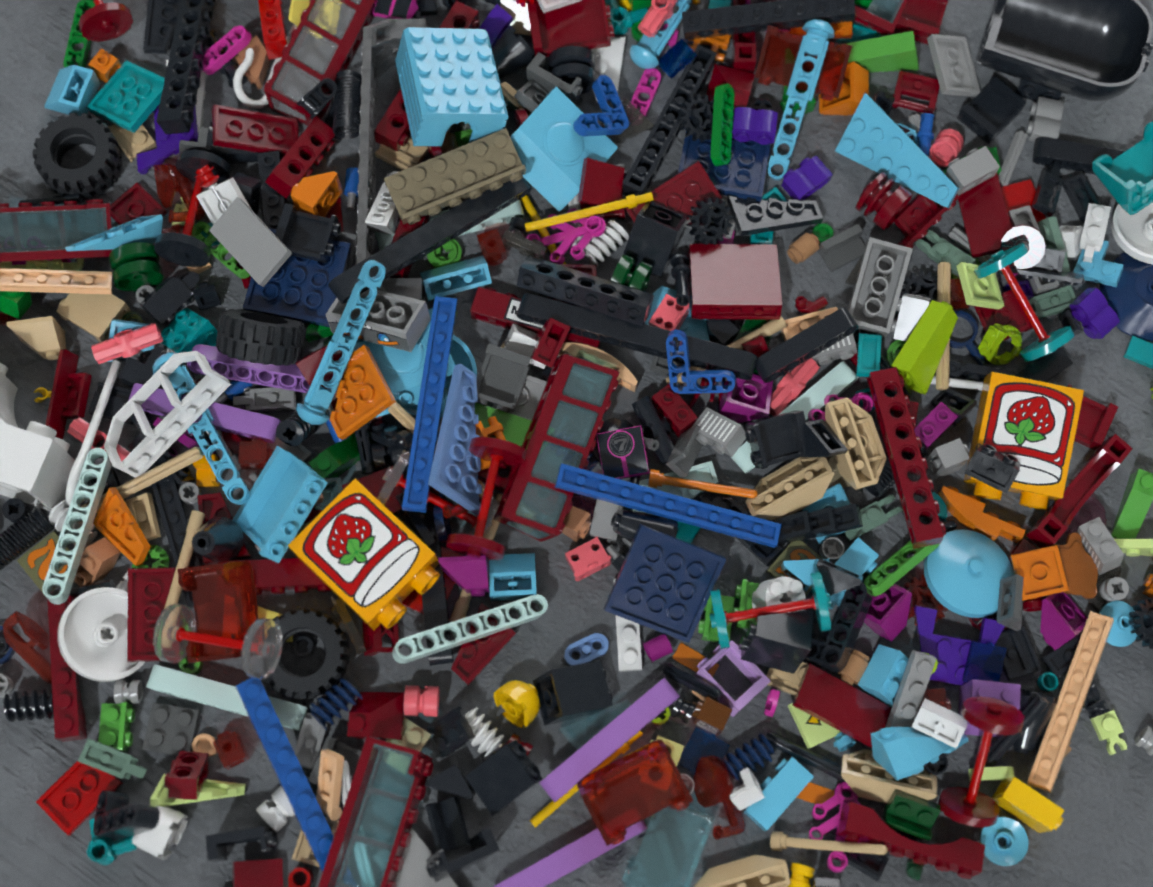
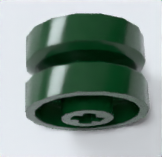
M145 242L128 243L113 249L109 254L111 268L114 270V285L119 290L137 291L141 286L149 285L154 287L163 280L162 267L159 264L160 257L154 249V244Z
M623 254L610 281L646 292L653 266L641 262L634 271L635 259Z

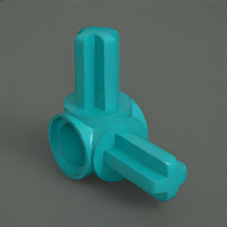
M605 0L606 6L609 5L611 24L616 35L627 33L629 28L632 27V23L641 21L648 12V8L628 12L627 9L619 6L617 0Z
M95 818L89 821L92 841L89 842L87 856L90 860L100 865H109L117 859V855L137 849V846L132 844L134 836L113 841L112 838L95 836L93 831ZM105 847L104 855L99 858L98 853L100 849Z

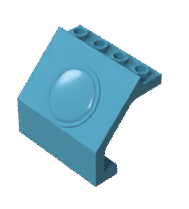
M556 86L546 95L544 100L510 138L522 165L526 167V173L523 177L560 212L579 193L584 159L591 158L606 162L618 147L606 135L581 136L577 134L573 128V123L584 113Z
M430 308L428 311L430 318H432L433 308ZM431 320L412 352L357 339L354 346V351L363 345L369 347L396 402L404 409L418 405ZM451 353L449 357L444 396L448 395L453 369L455 366ZM388 408L377 415L376 418L389 414Z

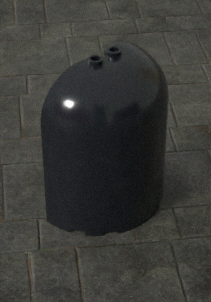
M995 0L979 46L975 64L1080 99L1105 101L1127 91L1136 82L1141 73L1146 71L1150 61L1147 59V56L1149 57L1153 49V44L1151 43L1153 21L1148 10L1138 0Z

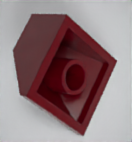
M714 64L706 94L708 95V101L710 102L714 99L716 86L728 83L734 90L733 113L737 107H747L756 74Z
M360 692L363 700L357 697V705H353L349 712L347 736L366 740L367 736L378 740H402L405 692Z

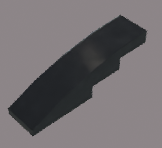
M707 492L700 498V501L703 503L749 515V512L730 495ZM737 538L767 567L783 552V548L779 544L773 548Z
M857 503L836 509L828 507L810 513L806 510L771 520L781 524L778 544L811 539L863 527Z

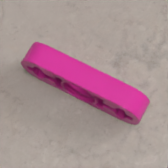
M240 25L231 29L204 54L203 72L207 75H212L250 43L251 33ZM228 46L227 52L221 55L222 48Z
M647 69L642 74L627 109V118L631 125H641L646 119L661 83V74L657 69ZM651 76L655 77V80H653L650 87H648V79H650ZM640 93H647L650 98L647 101H641L638 95ZM637 107H641L640 115L634 118L633 114L636 113Z

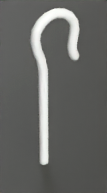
M293 24L287 35L288 45L292 39L291 35L293 29L295 27H298L295 24ZM248 48L244 61L235 72L233 87L237 98L243 105L249 108L260 109L269 104L266 95L259 100H252L247 97L242 89V78L252 65L254 59V50ZM276 58L274 60L268 80H270L273 75V69L275 64L277 62H280L281 58Z
M117 360L112 362L85 439L70 471L65 494L68 506L71 504L86 456L92 447L121 367V362Z

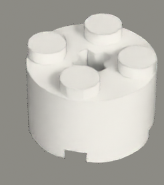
M778 577L763 581L752 595V608L805 600L806 596L802 583L790 577Z
M156 806L160 811V818L156 828L136 834L132 844L164 861L172 854V851L169 850L170 847L174 844L178 845L188 822L185 819L188 816L169 806Z

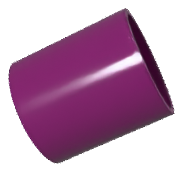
M664 633L643 643L651 662L673 652L671 644Z

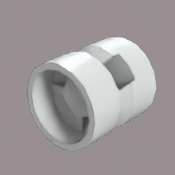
M282 786L278 787L271 794V800H265L256 809L260 816L277 832L287 823L288 816L293 817L295 815Z

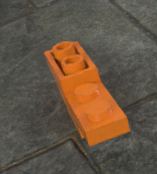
M943 486L937 494L945 502L949 513L970 531L983 534L993 541L998 536L1018 543L1023 538L1026 530L1020 528V525L1015 522H1005L998 519L999 517L994 513H984L983 510L986 504L980 502L981 500L978 497L961 494L958 489L952 486Z

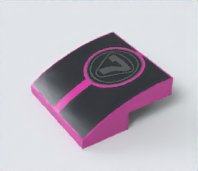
M377 0L373 14L374 16L387 19H411L418 6L416 0Z
M641 426L596 434L603 475L624 479L650 474Z

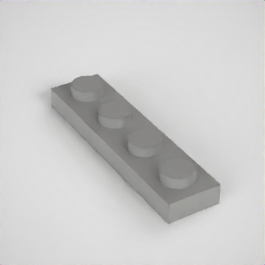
M912 650L885 728L912 727L934 668L936 657Z

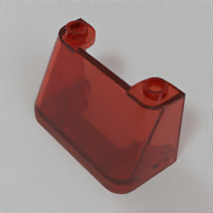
M768 25L755 73V78L759 79V84L770 86L771 83L789 86L803 36L791 34L788 31H784V34H782V31L778 30L777 27ZM829 43L814 92L821 95L820 99L833 101V98L839 97L852 49L851 45L842 43L835 47V43ZM810 61L804 62L802 65L804 72H811L814 69V64ZM800 82L796 85V89L807 91L808 85L805 82Z
M248 561L178 569L179 585L184 591H192L197 633L249 642L259 641L261 633L253 568ZM189 641L186 647L188 663L253 655L250 651Z
M661 739L652 741L585 776L577 783L580 795L607 846L622 842L627 833L626 828L669 806L671 809L681 811L687 808L690 802L694 801Z

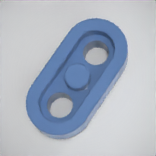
M594 633L570 644L564 654L566 663L569 666L578 665L604 656L609 647L608 639L603 634ZM595 642L601 644V648L599 650H595L592 645ZM574 652L580 654L581 657L578 660L572 658Z

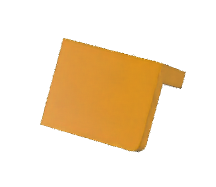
M216 454L211 456L213 461H219ZM203 455L202 459L193 463V466L196 468V485L199 488L220 486V482L217 480L205 455Z

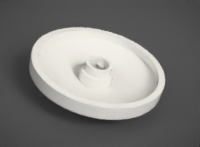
M1153 203L1134 215L1128 214L1118 204L1111 219V231L1115 241L1131 257L1153 265Z
M110 587L92 589L74 599L64 611L57 632L59 649L66 663L81 676L100 682L117 681L133 674L145 663L127 662L128 592Z

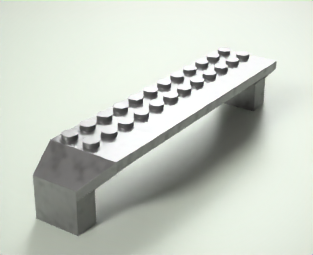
M386 19L363 27L362 85L360 88L361 124L359 126L360 160L358 165L357 204L358 224L356 228L357 264L374 255V231L365 223V220L375 201V152L377 143L375 142L374 130L377 127L378 78L396 63L395 60L403 30L408 27L427 28L426 19ZM389 277L382 282L380 288L377 287V290L425 301L422 278Z

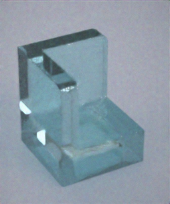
M323 478L328 483L322 491L323 502L314 506L315 510H324L343 491L341 478Z

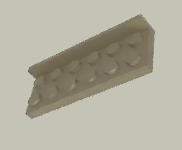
M505 128L384 178V182L403 225L406 223L412 225L419 222L423 216L439 214L442 208L447 206L453 208L469 197L470 199L478 198L483 194V191L491 189V191L497 190L503 186V183L510 180L511 182L519 181L526 173V167L522 165Z

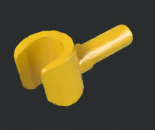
M44 387L37 388L33 393L39 392L43 395V398H35L34 401L42 403L46 398L51 397L52 391H47Z

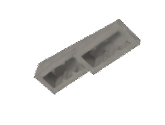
M1030 206L1008 212L1012 227L1024 224L1040 231ZM1020 241V242L1018 243V244H1021V243L1028 244V243L1025 242V241ZM1035 276L1029 279L1034 296L1056 290L1059 286L1058 280L1046 282L1041 277Z

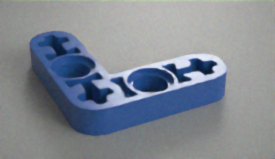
M600 75L594 81L592 87L602 113L581 114L574 121L573 128L581 136L619 135L629 126V120L613 81L606 75ZM607 101L611 102L614 108H611ZM597 120L601 121L605 125V128H602L598 124Z
M678 329L672 330L668 334L666 351L670 387L675 393H727L734 389L736 376L730 370H691L687 335ZM674 337H678V341H680L679 350L675 351L676 343L673 341ZM675 357H681L685 364L679 367L672 360ZM679 373H682L681 377L684 386H680L679 382H677ZM705 377L709 380V385L700 386L697 383V379ZM713 377H716V379H715L716 386H713V382H714V378H713ZM724 377L729 381L728 385H724V381H722Z

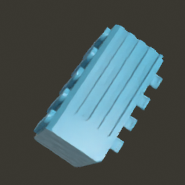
M408 27L403 30L395 62L413 146H442L447 130L453 124H458L459 122L468 123L470 129L473 130L469 143L503 130L506 120H508V113L488 32L485 29Z

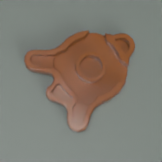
M1074 532L1068 535L1065 545H1057L1069 591L1064 593L1092 599L1097 595L1098 568L1093 558L1084 550L1080 534Z

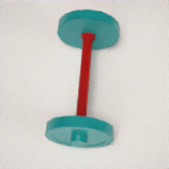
M1021 243L991 255V259L975 268L974 272L979 279L998 270L1002 271L1039 338L1020 352L1023 361L1028 362L1053 353L1059 347L1069 342L1075 334L1071 327H1064L1049 334L1045 332L1009 267L1011 263L1028 253L1026 245Z
M810 573L813 595L811 599L732 613L723 611L720 591H710L714 613L709 615L712 628L717 627L720 648H730L726 625H729L730 622L757 618L762 615L814 608L821 632L831 630L828 608L831 607L829 593L825 592L821 573Z

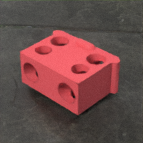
M666 294L650 319L649 325L668 331L679 330L690 312L689 303L686 306H680L677 304L676 298Z
M598 537L565 553L566 560L574 573L575 581H580L612 563L611 556L607 555Z

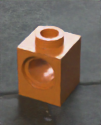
M102 48L88 63L90 69L94 70L98 79L104 83H107L121 67L118 58Z

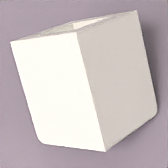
M1061 225L1059 229L1067 256L1075 258L1082 251L1079 245L1083 226Z
M749 768L740 771L744 784L731 791L732 794L729 796L739 811L765 798L758 779Z

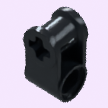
M328 78L321 80L299 100L297 105L302 106L310 114V118L314 119L337 93L336 83ZM321 87L328 88L330 95L324 94Z

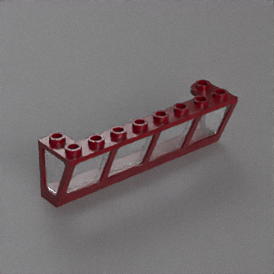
M377 0L309 1L310 4L307 10L304 9L301 14V21L298 27H295L292 31V39L289 45L286 44L283 49L280 62H277L274 66L271 79L265 83L264 92L272 112L298 119V122L309 126L313 119L297 103L321 80L328 78L335 82V76L338 72L348 70L363 40V27L369 26L374 18L373 12ZM321 87L324 94L330 95L328 88ZM332 99L325 105V107L322 109V111L316 116V117H318L320 120L323 119V117H324V115H325V113H326V111H327V109H328V107H329V105H330Z

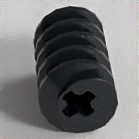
M296 411L278 424L276 436L280 441L289 446H297L318 430L319 425H311L303 421Z
M42 689L41 696H38L37 690H33L31 697H29L28 692L25 690L21 698H19L17 691L13 692L12 698L6 693L4 697V714L9 722H14L16 719L23 721L25 718L33 720L35 717L39 720H42L44 717L52 719L54 717L52 689L50 695L47 694L46 689Z

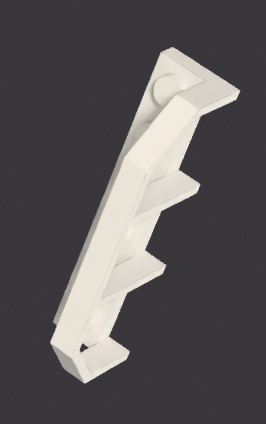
M198 351L173 354L113 416L104 444L112 466L135 478L145 473L231 385L229 380L212 370L206 357ZM197 361L206 376L180 401L169 376L181 363ZM162 385L171 405L175 408L152 430L141 405ZM134 413L146 437L121 461L116 450L124 422Z

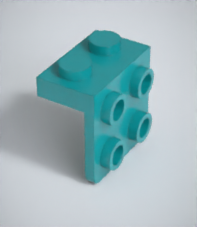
M184 308L161 331L163 338L161 344L175 353L191 352L193 347L198 344L215 346L218 330L207 319L188 308Z

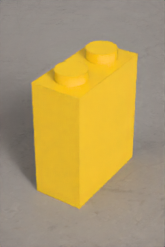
M1016 777L1002 780L992 796V799L999 807L1038 833L1053 831V829L1057 830L1063 822V817L1061 816L1064 809Z

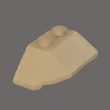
M848 397L826 403L825 422L848 449L847 453L834 456L840 475L855 490L877 484L887 458L872 416L858 405L852 403V400Z
M799 457L762 478L754 488L758 493L757 497L747 498L745 501L752 516L765 520H774L795 514L823 498L834 476V472L825 457Z
M864 749L842 756L841 777L858 797L888 803L895 789L924 800H930L937 796V776L932 773L929 774L925 769L917 774L896 780L873 759V752L871 750Z
M752 855L709 868L693 887H787L791 882L785 860Z

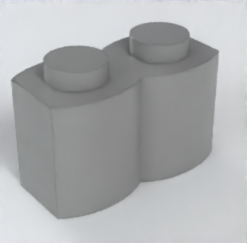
M1038 97L1036 103L1032 102L1029 115H1033L1032 121L1029 120L1026 128V133L1029 134V141L1035 142V139L1039 137L1058 139L1064 109L1063 101Z

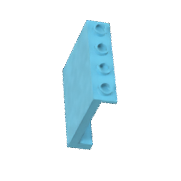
M277 446L249 491L248 501L240 506L232 520L240 525L242 532L261 549L260 555L279 563L287 551L288 545L293 541L328 482L295 454Z

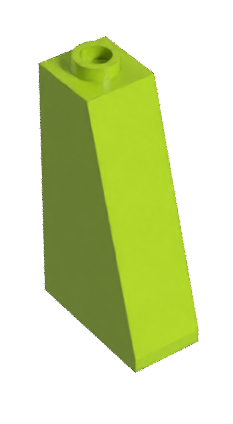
M931 301L891 365L892 368L897 367L898 374H902L904 384L910 390L926 394L958 319L953 306L947 302Z

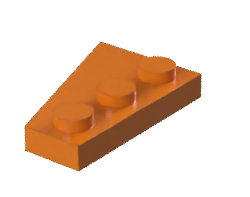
M116 487L109 488L93 524L135 566L142 565L151 546Z

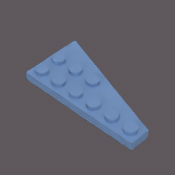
M460 363L455 365L453 369L428 485L473 514L478 515L481 506L479 505V494L482 493V485L478 484V472L481 470V461L479 457L471 454L469 451L471 439L479 437V435H476L475 424H478L479 420L478 415L475 414L474 402L478 401L477 378L475 373Z

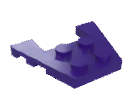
M159 105L154 109L152 113H154L157 148L137 154V168L140 174L148 173V169L154 165H161L165 162L164 159L170 155L179 154L180 140L198 142L196 105L194 107V121L191 123L190 132L167 135L156 122Z
M914 606L920 652L931 654L937 658V669L931 674L929 680L956 685H964L971 680H975L1005 626L997 623V620L983 618L978 641L934 634L937 610Z

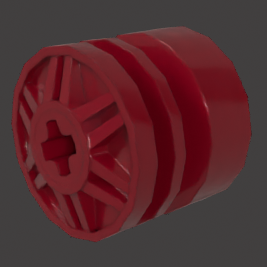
M882 172L864 189L855 209L861 212L868 206L863 214L865 217H868L875 211L877 214L874 217L873 223L885 231L893 224V219L907 206L913 194L902 186L892 192L891 189L895 181L890 179L884 185L888 175Z

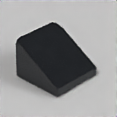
M1065 311L1059 319L1063 328L1071 327L1075 335L1082 333L1083 330L1078 320L1073 317L1072 311Z

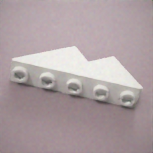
M398 171L391 172L386 177L398 173ZM383 182L365 223L374 232L395 235L398 217L400 216L386 184Z

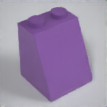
M971 680L959 687L958 714L962 716L961 711L965 699L977 696L995 698L1007 702L1019 710L1021 685ZM968 723L964 734L982 736L983 730ZM993 734L992 738L1001 737L1000 734Z

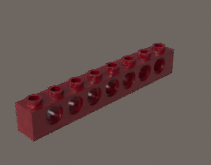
M456 1L439 28L478 29L480 26L479 11ZM401 89L374 130L376 143L385 145L397 152L401 146H406L410 134ZM402 125V127L396 128L394 126Z
M897 367L870 372L867 381L913 549L940 544L944 535H946L944 523L939 521L938 514L940 513L938 501L934 500L932 496L934 487L932 480L927 478V461L925 457L922 458L920 453L922 444L920 437L915 435V419L913 415L910 416L909 414L910 401L908 395H904L902 389L904 387L903 376L898 374ZM891 391L895 396L889 397L884 392ZM890 412H898L901 417L895 418ZM902 432L907 438L901 439L897 437L896 433ZM908 453L912 456V459L906 460L901 454ZM907 475H916L918 481H911ZM913 496H921L924 502H916ZM919 518H928L930 520V524L926 525L921 523Z

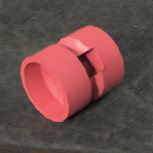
M954 129L941 131L930 148L929 156L932 162L940 167H947L951 161L956 159L963 148L964 140L962 135Z
M406 685L404 716H418L420 713H423L425 717H438L439 686H425L424 689H421L418 685Z

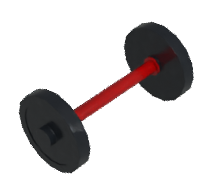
M185 150L179 153L176 162L177 171L187 179L195 182L182 234L174 232L158 235L155 241L154 249L156 253L171 263L187 267H202L208 264L210 260V248L203 241L192 237L191 234L199 206V200L196 195L203 191V187H200L202 180L195 178L198 175L196 170L207 164L209 168L214 166L212 173L219 175L217 184L226 181L231 175L230 165L216 154L202 150Z

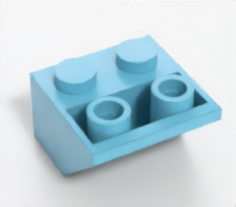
M77 65L60 69L44 107L68 115L70 113H77L78 116H81L82 113L88 114L89 110L86 106L95 97L100 85L94 70Z
M535 553L504 554V558L501 560H489L491 601L520 600L537 595Z
M878 644L858 686L870 696L892 707L909 659L899 650Z

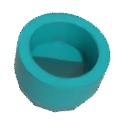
M1046 672L1038 677L1037 686L1044 692H1050L1058 687V679L1055 674Z

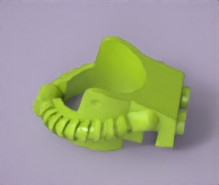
M996 323L990 325L977 349L990 363L1004 365L1011 362L1015 356L1018 357L1022 351V348H1020L1022 346V336L1016 327L1011 325L1002 326ZM1007 336L1011 337V343L1014 345L1010 353L1006 351L1004 354L997 356L998 348Z

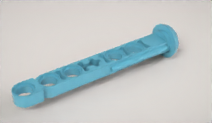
M678 0L675 6H678L679 10L664 21V23L668 24L666 30L658 31L655 37L651 38L643 34L638 44L631 46L630 58L638 67L653 69L659 65V61L656 58L657 55L659 56L682 20V12L689 9V4L692 0Z
M822 19L810 20L802 27L807 36L803 35L786 92V95L789 97L774 144V156H771L767 170L770 178L773 180H782L788 171L789 159L793 155L808 101L813 99L829 42L826 40L835 37L833 27ZM804 62H812L814 69L811 72H804L802 70ZM805 82L808 85L805 93L796 91L798 83ZM795 103H798L799 108H801V111L797 110L795 119H799L798 122L791 118L786 119L787 116L792 117L793 111L790 106H795ZM788 123H792L796 127L795 132L791 135L783 131L784 126ZM781 144L788 145L790 148L787 155H780L777 152L778 146ZM778 164L783 167L784 170L780 176H775L771 173L774 165Z
M369 260L363 265L358 277L360 280L355 284L331 341H329L304 399L305 402L304 404L297 403L296 411L299 417L311 425H321L330 419L326 411L329 409L354 351V346L377 296V287L380 288L386 274L385 267L376 260ZM373 266H378L379 271L377 275L370 277V269ZM364 287H368V296L361 298L360 291ZM359 308V317L356 319H352L351 312L354 309ZM348 322L352 323V324L354 325V327L351 326V325L349 326L347 323H348ZM344 332H345V333H348V332H349V333H350L349 337H347V336L343 337ZM341 350L342 357L338 361H333V354ZM332 371L333 378L328 382H324V375Z
M168 352L157 358L152 366L153 374L175 353ZM185 362L181 363L169 376L180 401L184 393L190 392L196 386L184 365ZM207 408L202 413V419L197 423H193L187 430L189 434L193 433L217 480L224 485L222 489L229 501L236 505H243L249 499V490L244 480L240 477L237 467L212 423L214 418ZM204 432L212 433L209 435V438L214 445L210 446L208 441L202 439L205 437ZM217 449L222 450V459L213 461L212 453ZM225 469H232L233 477L228 481L223 480V471ZM237 488H242L244 491V495L240 500H234L232 497L233 491Z

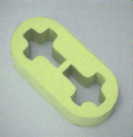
M1013 766L984 767L981 781L1005 780L1014 777ZM974 768L968 769L969 781H971Z

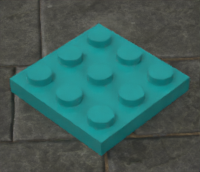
M125 61L86 107L91 113L135 133L160 104L165 78Z

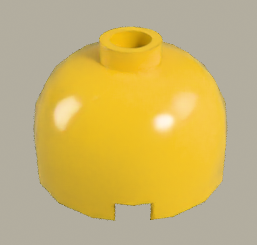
M512 680L494 692L493 698L497 708L500 705L506 711L502 715L513 725L522 728L524 725L527 727L538 715L540 701L538 691L532 684Z

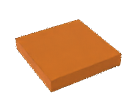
M1057 545L1010 555L1014 573L1024 577L1022 601L1069 591Z

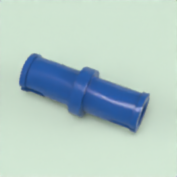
M924 113L920 115V129L917 132L918 147L930 158L931 140L934 139V133H932L934 115Z

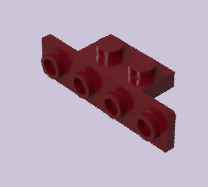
M918 194L893 219L905 235L897 245L913 248V243L917 239L924 237L928 233L927 229L931 225L938 223L942 219L941 215L957 204L955 201L960 195L956 194L952 204L947 208L939 203L936 205L933 200Z
M61 349L59 352L45 424L57 431L55 437L59 439L64 437L67 419L84 418L92 375L88 373H76L79 356L66 349Z

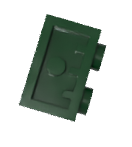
M895 789L883 812L885 823L892 830L902 831L912 835L914 838L930 841L932 837L931 828L941 809L938 804Z

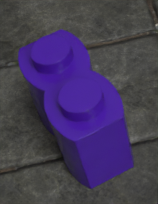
M747 107L735 108L732 139L739 142L753 140L762 145L774 143L778 113L771 110H755Z
M817 156L811 159L807 157L800 163V168L795 171L791 169L783 176L784 180L781 186L793 200H806L814 192L825 186L831 180L833 174Z
M1087 288L1070 304L1073 317L1081 321L1084 333L1092 339L1104 338L1120 322L1115 311L1108 305L1106 298L1097 288Z

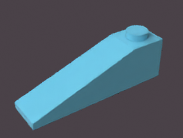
M161 214L141 216L67 246L65 249L67 252L113 250L128 243L145 242L153 244L157 236L161 235L163 217Z
M886 727L871 733L873 759L896 780H900L923 771L925 764L928 762L935 763L939 760V755L953 752L967 743L968 737L963 733L957 748H954L912 727Z

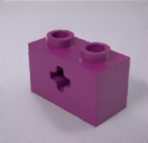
M940 402L914 429L915 435L920 437V440L928 449L954 423L958 416L943 402Z

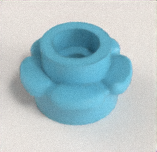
M840 732L834 737L835 741L833 744L834 747L838 748L839 752H843L851 748L856 742L854 738Z

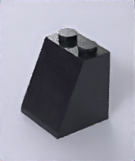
M654 201L646 202L637 214L623 254L635 259V267L639 263L644 262L653 266L651 275L662 276L667 269L670 258L688 219L687 215Z
M805 610L758 616L753 624H749L746 635L740 638L738 649L741 650L740 660L794 674L811 650L813 611Z
M601 660L552 669L533 680L534 687L538 691L540 712L544 726L600 712L613 706L612 693L608 689L606 671L602 666Z

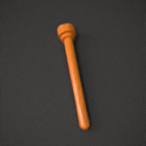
M650 470L648 487L651 488L668 485L747 498H756L758 495L754 489L664 476V473H659L660 470Z

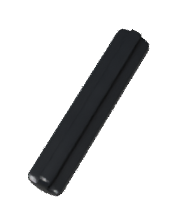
M667 663L663 669V674L704 697H709L719 702L723 696L719 689L671 663Z

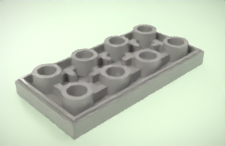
M238 197L209 230L262 287L267 284L292 254L248 205Z
M411 828V842L407 848L405 847L403 854L404 864L401 871L397 873L395 879L397 882L396 887H458L450 876L439 882H435L434 878L429 876L426 869V860L433 854L414 829ZM394 839L393 841H391V842L389 843V845H392V846H393V845H394V842H395V839ZM382 849L373 856V859L385 873L391 852Z

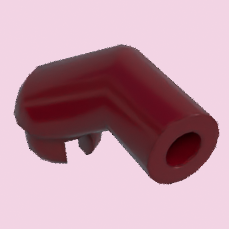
M799 296L795 299L796 309L807 314L817 312L828 306L824 296L813 302L808 301L804 296Z

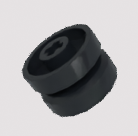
M565 46L549 54V73L569 85L577 77L581 78V87L583 88L581 94L593 89L592 85L596 80L594 71L595 55L591 50L580 46Z

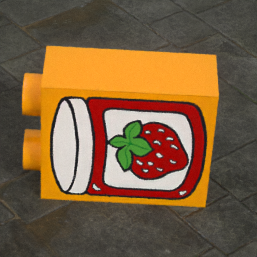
M991 372L984 378L969 458H972L978 443L982 445L989 444L1003 455L1010 454L1014 456L1020 463V471L1009 491L1021 494L1019 505L1047 510L1048 500L1054 501L1063 498L1084 390ZM965 474L963 482L975 484L973 495L992 500H1001L1002 491Z
M356 479L288 545L293 553L373 630L380 624L387 629L394 626L407 611V608L402 604L405 598L414 589L420 595L426 593L440 577V574L435 570L439 565L436 554Z

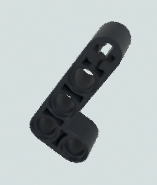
M861 582L860 585L846 590L826 642L811 638V649L816 647L817 651L811 656L808 653L805 659L809 663L833 672H840L846 667L873 599L872 593L864 583ZM856 612L854 618L847 620V616L850 613ZM847 633V637L843 641H838L840 635ZM838 655L837 661L830 663L831 657Z
M103 790L97 801L94 835L120 840L153 830L159 822L160 811L158 807L135 803L129 805L128 794Z

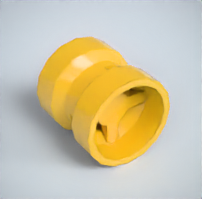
M792 862L790 866L792 873L790 877L791 883L787 887H811L809 882L810 878L814 875L815 869Z

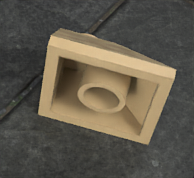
M53 316L7 322V327L18 339L44 359L57 360L60 350L66 349L65 331Z

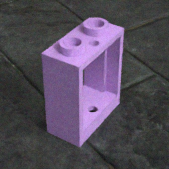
M731 640L729 642L730 648L721 649L719 645L713 651L715 655L710 660L708 657L704 658L697 665L699 670L694 676L723 693L719 703L733 709L730 715L734 717L771 681L754 663L740 660L741 650ZM725 655L753 684L736 701L707 672Z

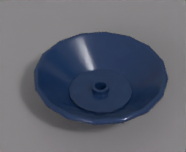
M1125 252L1112 261L1123 264L1124 268L1117 288L1100 284V292L1106 298L1108 305L1117 314L1120 322L1116 327L1121 332L1145 341H1153V290L1151 288L1153 287V265L1139 261Z

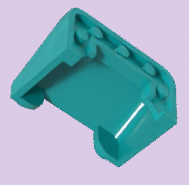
M1153 121L1145 126L1142 141L1113 160L1112 157L1104 154L1098 156L1092 162V170L1121 208L1130 215L1138 213L1153 203Z

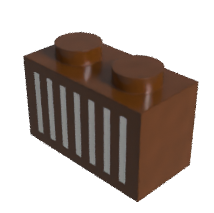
M706 697L703 702L699 700L691 715L695 717L693 724L719 736L733 709Z

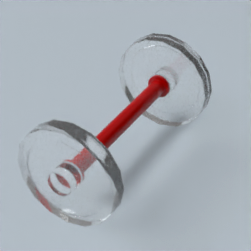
M405 450L400 454L394 467H388L382 478L385 480V483L377 499L383 505L388 500L395 486L399 485L405 488L406 478L403 477L402 473L410 459V453ZM429 491L428 501L472 524L468 535L474 536L478 515L476 517ZM494 498L491 499L484 530L485 535H487L493 524L491 520L499 505V501Z
M176 603L169 605L162 611L156 622L153 636V645L157 657L161 661L173 664L181 662L188 655L193 642L242 650L243 670L247 676L261 680L268 678L274 672L281 656L283 641L281 628L278 623L266 618L258 619L250 626L244 641L197 633L195 616L190 607Z

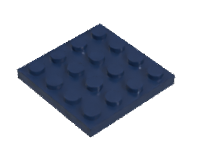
M692 135L685 137L678 174L699 161L719 194L737 196L743 199L750 197L761 202L771 144L762 145L753 140L739 142L732 139L729 164L715 166L711 160L712 139L700 142L699 139L692 141Z
M269 228L274 234L276 233V229ZM334 240V254L332 257L329 256L327 263L290 255L264 287L260 286L251 277L243 310L275 315L330 328L325 314L337 297L328 287V284L333 278L346 271L352 248L351 243Z
M640 524L603 609L606 612L689 643L726 558Z

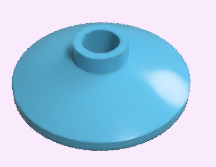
M1111 601L1105 604L1099 614L1114 618L1107 643L1115 647L1128 646L1137 637L1136 633L1131 634L1130 632L1134 629L1133 625L1128 624L1129 621L1133 620L1129 612L1134 610L1126 602Z
M998 817L996 824L990 827H983L980 835V843L985 844L984 855L994 864L1012 866L1019 863L1027 853L1029 844L1027 833L1022 825L1014 819ZM1000 837L1006 841L1003 847L998 843Z

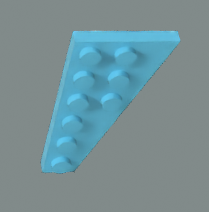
M865 93L835 152L879 174L884 172L888 175L887 178L893 179L895 182L949 208L959 188Z

